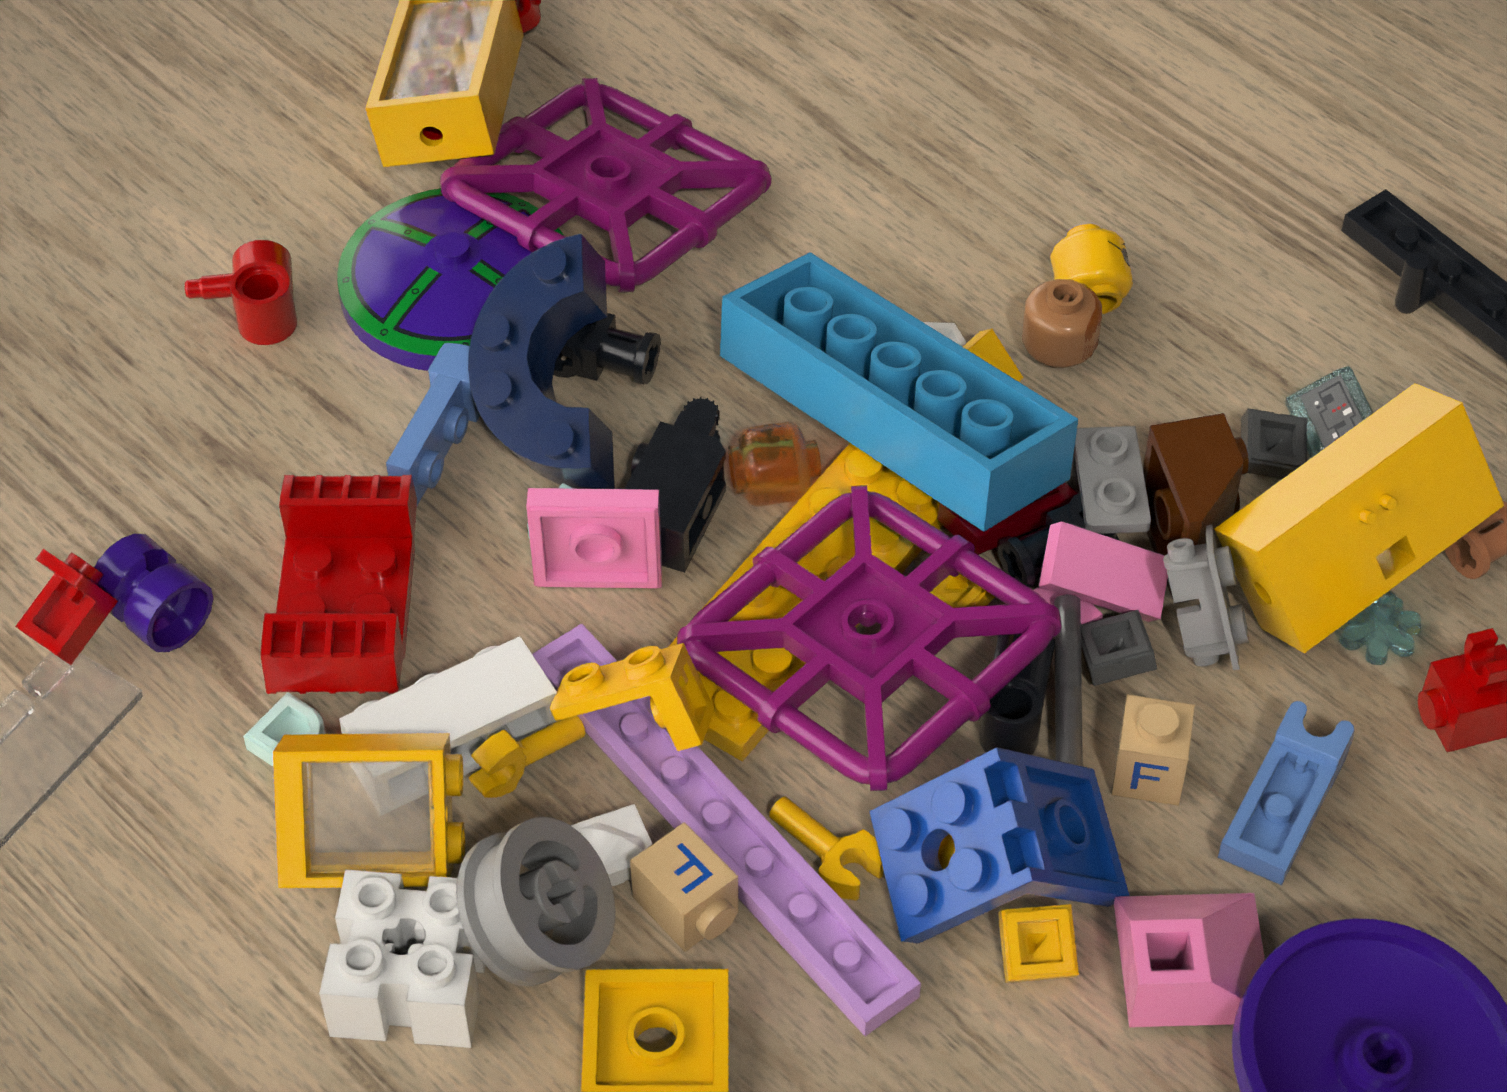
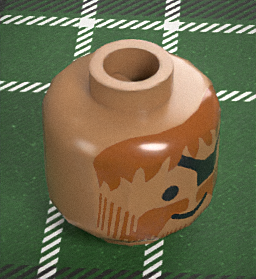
M1070 279L1046 281L1035 287L1027 297L1024 308L1022 342L1027 352L1038 362L1053 368L1071 367L1089 359L1099 344L1102 322V303L1097 294L1085 284Z

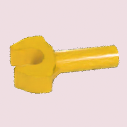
M578 716L559 720L519 741H515L506 730H502L489 737L472 753L471 757L482 769L470 775L468 780L485 798H497L511 793L517 788L526 766L585 736V727Z
M786 796L780 798L771 808L769 817L821 859L818 874L840 898L857 901L860 898V880L851 871L843 867L846 864H860L868 873L879 879L884 876L876 838L867 830L862 829L852 835L837 837Z

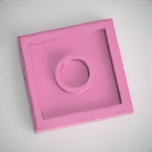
M528 488L526 507L534 586L662 588L659 490Z

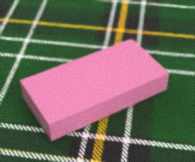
M1061 521L1050 525L1039 587L1063 595H1074L1082 601L1122 614L1139 610L1142 620L1151 622L1161 619L1168 574L1164 567V555Z

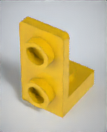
M684 643L659 649L657 646L643 647L628 655L624 660L599 666L597 663L582 664L569 671L563 677L557 694L549 708L554 719L559 721L650 696L653 717L660 728H667L677 751L703 744L715 710Z

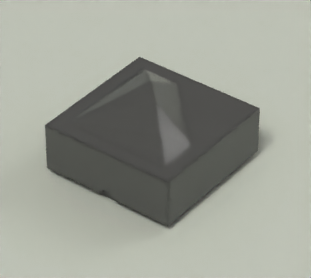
M1251 408L1245 411L1241 417V438L1246 445L1249 468L1247 473L1283 479L1307 462V418L1281 413L1275 414L1274 412Z
M1139 610L1081 625V650L1093 686L1157 669L1155 653Z

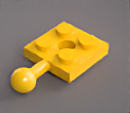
M586 969L581 1092H729V969ZM650 1028L667 1029L676 1037L674 1044L661 1052L647 1051L636 1042L640 1034Z

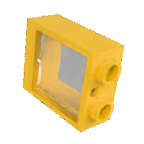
M450 733L284 735L274 749L278 888H342L345 870L402 874L404 887H428L430 876L450 877L454 864H462L465 857L464 822H453L452 796H462L463 757L462 754H451Z

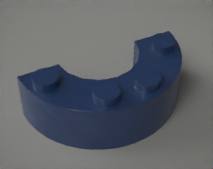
M582 234L565 237L537 249L516 264L499 281L484 303L474 326L468 359L469 382L475 404L485 424L505 446L531 469L561 485L564 483L574 489H615L612 431L589 408L565 407L557 403L552 385L555 361L567 340L585 325L607 318L605 261Z

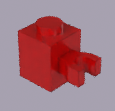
M1493 628L1468 634L1464 646V654L1432 661L1423 689L1418 694L1417 701L1421 719L1428 729L1435 730L1447 753L1507 737V648L1505 644L1496 645L1498 636Z

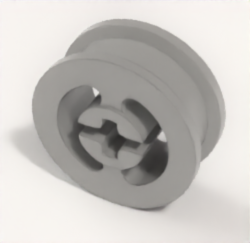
M535 817L514 826L508 832L494 834L479 841L468 851L463 859L458 873L456 889L460 921L474 952L500 978L519 986H537L553 980L562 972H574L590 966L606 951L611 941L615 924V900L611 882L605 866L593 846L580 832L569 824L551 817ZM521 864L530 870L519 874ZM553 929L552 939L543 934Z

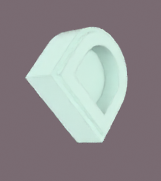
M287 692L243 738L246 750L273 766V751L284 735L326 734L321 715L314 708Z

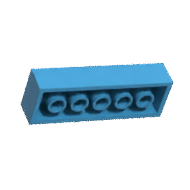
M811 252L722 297L720 356L983 532L1070 480L1078 418Z

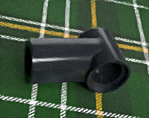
M1022 634L998 635L993 660ZM1052 639L1039 656L989 700L990 709L981 717L979 733L980 744L985 753L995 748L1029 755L1035 752L1039 744L1041 717L1055 649V639Z

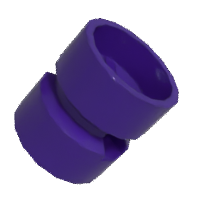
M134 533L121 538L104 552L94 567L104 574L97 586L118 601L110 614L121 622L125 621L126 627L156 652H170L182 647L204 626L211 613L214 599L211 588L181 563H177L172 555L146 534Z

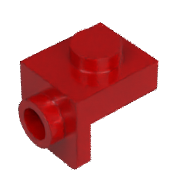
M42 549L35 560L52 571L54 575L15 627L69 665H72L118 601L97 586L104 574L72 552L63 562L45 549Z

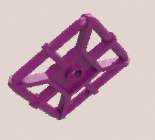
M583 78L582 84H576L565 89L525 117H513L502 125L494 155L462 158L453 167L445 170L440 178L441 192L445 199L455 202L465 210L517 237L518 244L531 252L551 242L565 238V236L554 230L575 215L609 232L614 258L613 262L601 256L605 261L606 284L616 286L619 293L634 292L635 286L652 280L694 247L704 248L716 238L717 230L755 202L770 188L772 183L770 170L764 162L754 160L733 147L693 128L690 119L680 114L669 116L616 88L599 84L597 78ZM579 107H582L583 111L586 112L588 127L568 141L546 130ZM604 108L649 130V132L636 139L606 123ZM683 147L708 161H679L663 152L669 148L679 150ZM529 150L542 157V159L531 165H495L512 152L523 153ZM735 187L705 211L673 196L680 189ZM535 192L550 200V202L528 217L485 193ZM649 213L679 229L642 258L634 262L628 233L629 226Z
M867 485L851 486L850 493L843 494L829 502L776 548L766 547L753 558L754 566L700 610L685 627L679 630L677 644L684 643L699 673L757 713L759 724L770 732L779 733L782 731L845 777L861 784H869L870 791L888 790V783L896 782L911 773L968 720L975 722L990 709L989 700L1046 649L1053 637L1060 633L1062 625L1060 612L1057 607L1049 604L1037 592L974 553V544L960 535H955L952 538L892 499L876 492L867 491ZM869 517L886 525L929 553L930 556L907 576L893 569L872 555ZM853 518L855 556L825 582L797 564L842 524ZM961 574L1007 605L953 608L930 592L949 575L954 577ZM781 585L802 599L783 618L729 621L769 586L779 587ZM876 622L882 624L880 632L872 635L859 634L855 627L859 623L865 627H870ZM1022 634L972 680L935 656L954 638ZM785 648L806 664L772 692L717 652ZM914 675L945 696L949 701L892 753L886 756L882 702ZM829 680L865 704L868 757L857 752L798 710L804 702Z

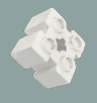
M345 870L335 917L341 944L330 943L319 993L330 1037L386 1041L390 1025L411 1027L415 1044L472 1047L480 999L476 972L484 973L485 964L471 947L460 921L456 896L458 878L430 876L427 891L404 889L402 874Z

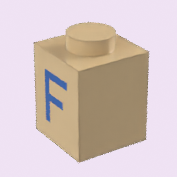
M1127 694L1118 744L1112 795L1179 806L1189 758L1195 705Z
M685 822L630 860L632 897L684 952L704 938L711 940L721 935L729 928L739 913L738 876Z

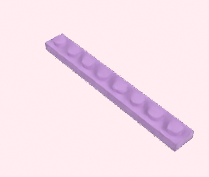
M583 624L578 625L532 654L556 691L563 677L569 671L582 664L597 663L599 666L617 662ZM650 696L577 715L585 727V732L675 829L685 822L738 876V899L864 1036H867L920 998V981L698 746L677 751L667 728H660L653 717Z

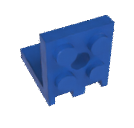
M995 748L869 811L902 942L919 944L1025 894L1106 907L1114 904L1115 897L1130 896L1096 774L1092 768ZM950 834L954 841L955 853L952 855L948 867L943 869L939 862L938 852L942 840Z

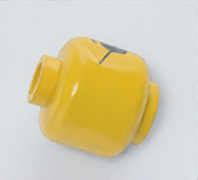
M1095 224L1076 226L1055 245L1050 258L1054 278L1070 279L1088 286L1097 294L1102 303V315L1118 308L1122 303V299L1128 295L1133 286L1125 242L1114 231L1100 228Z

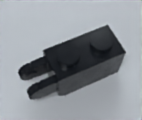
M701 397L699 399L693 398L691 402L687 401L684 411L680 412L674 425L660 421L649 444L641 443L638 446L632 461L631 477L625 489L659 490L662 566L683 573L686 572L726 492V482L724 480L726 450L720 442L719 431L716 430V425H719L720 410H718V405H715L714 401H710L708 398L702 399Z

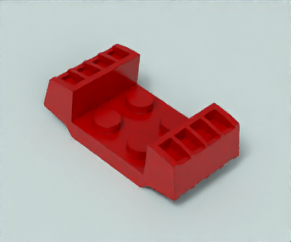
M284 475L279 508L286 539L276 613L264 614L260 655L266 693L299 692L300 694H306V692H329V694H336V692H359V694H366V692H388L389 694H394L398 692L402 663L406 653L415 558L414 537L417 496L412 475Z

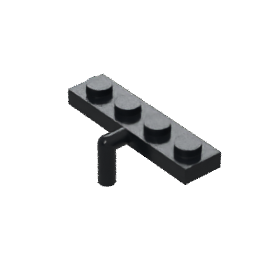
M1386 189L1345 214L1341 231L1401 277L1395 298V306L1399 312L1403 314L1413 313L1431 301L1507 361V282Z

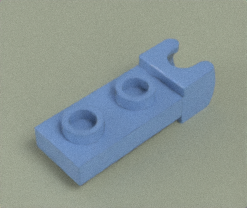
M444 343L428 369L431 387L386 462L388 476L412 475L417 496V506L427 488L433 489L438 484L444 467V458L453 443L459 444L466 433L468 422H477L481 416L475 404L469 382L468 359L470 346L457 343Z
M1301 701L1293 702L1287 710L1276 732L1274 742L1221 842L1218 858L1279 885L1283 884L1329 789L1332 788L1347 758L1355 732L1353 724L1344 720L1337 724L1335 730L1330 735L1318 737L1310 734L1303 725L1307 706Z

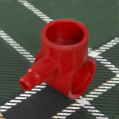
M270 240L247 242L240 246L233 254L232 273L201 276L199 279L187 280L184 283L185 294L189 299L203 298L206 300L232 297L239 332L244 339L253 344L272 345L282 342L290 337L297 327L291 255L284 246Z

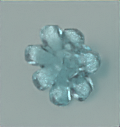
M1388 591L1338 628L1344 630L1339 640L1341 645L1348 650H1357L1363 645L1367 646L1365 652L1366 661L1373 665H1383L1387 662L1388 649H1391L1401 657H1408L1414 653L1415 641L1411 635H1417L1421 632V618L1417 612L1404 611L1403 600L1396 597L1392 591Z

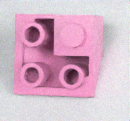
M1254 893L1115 897L1114 910L1129 1027L1234 1025L1239 1002L1248 984L1265 960Z

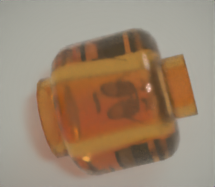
M794 422L745 428L737 438V445L728 446V463L733 491L735 495L744 494L749 504L754 507L797 502L810 488V478L821 476V459L817 441H805L803 432Z

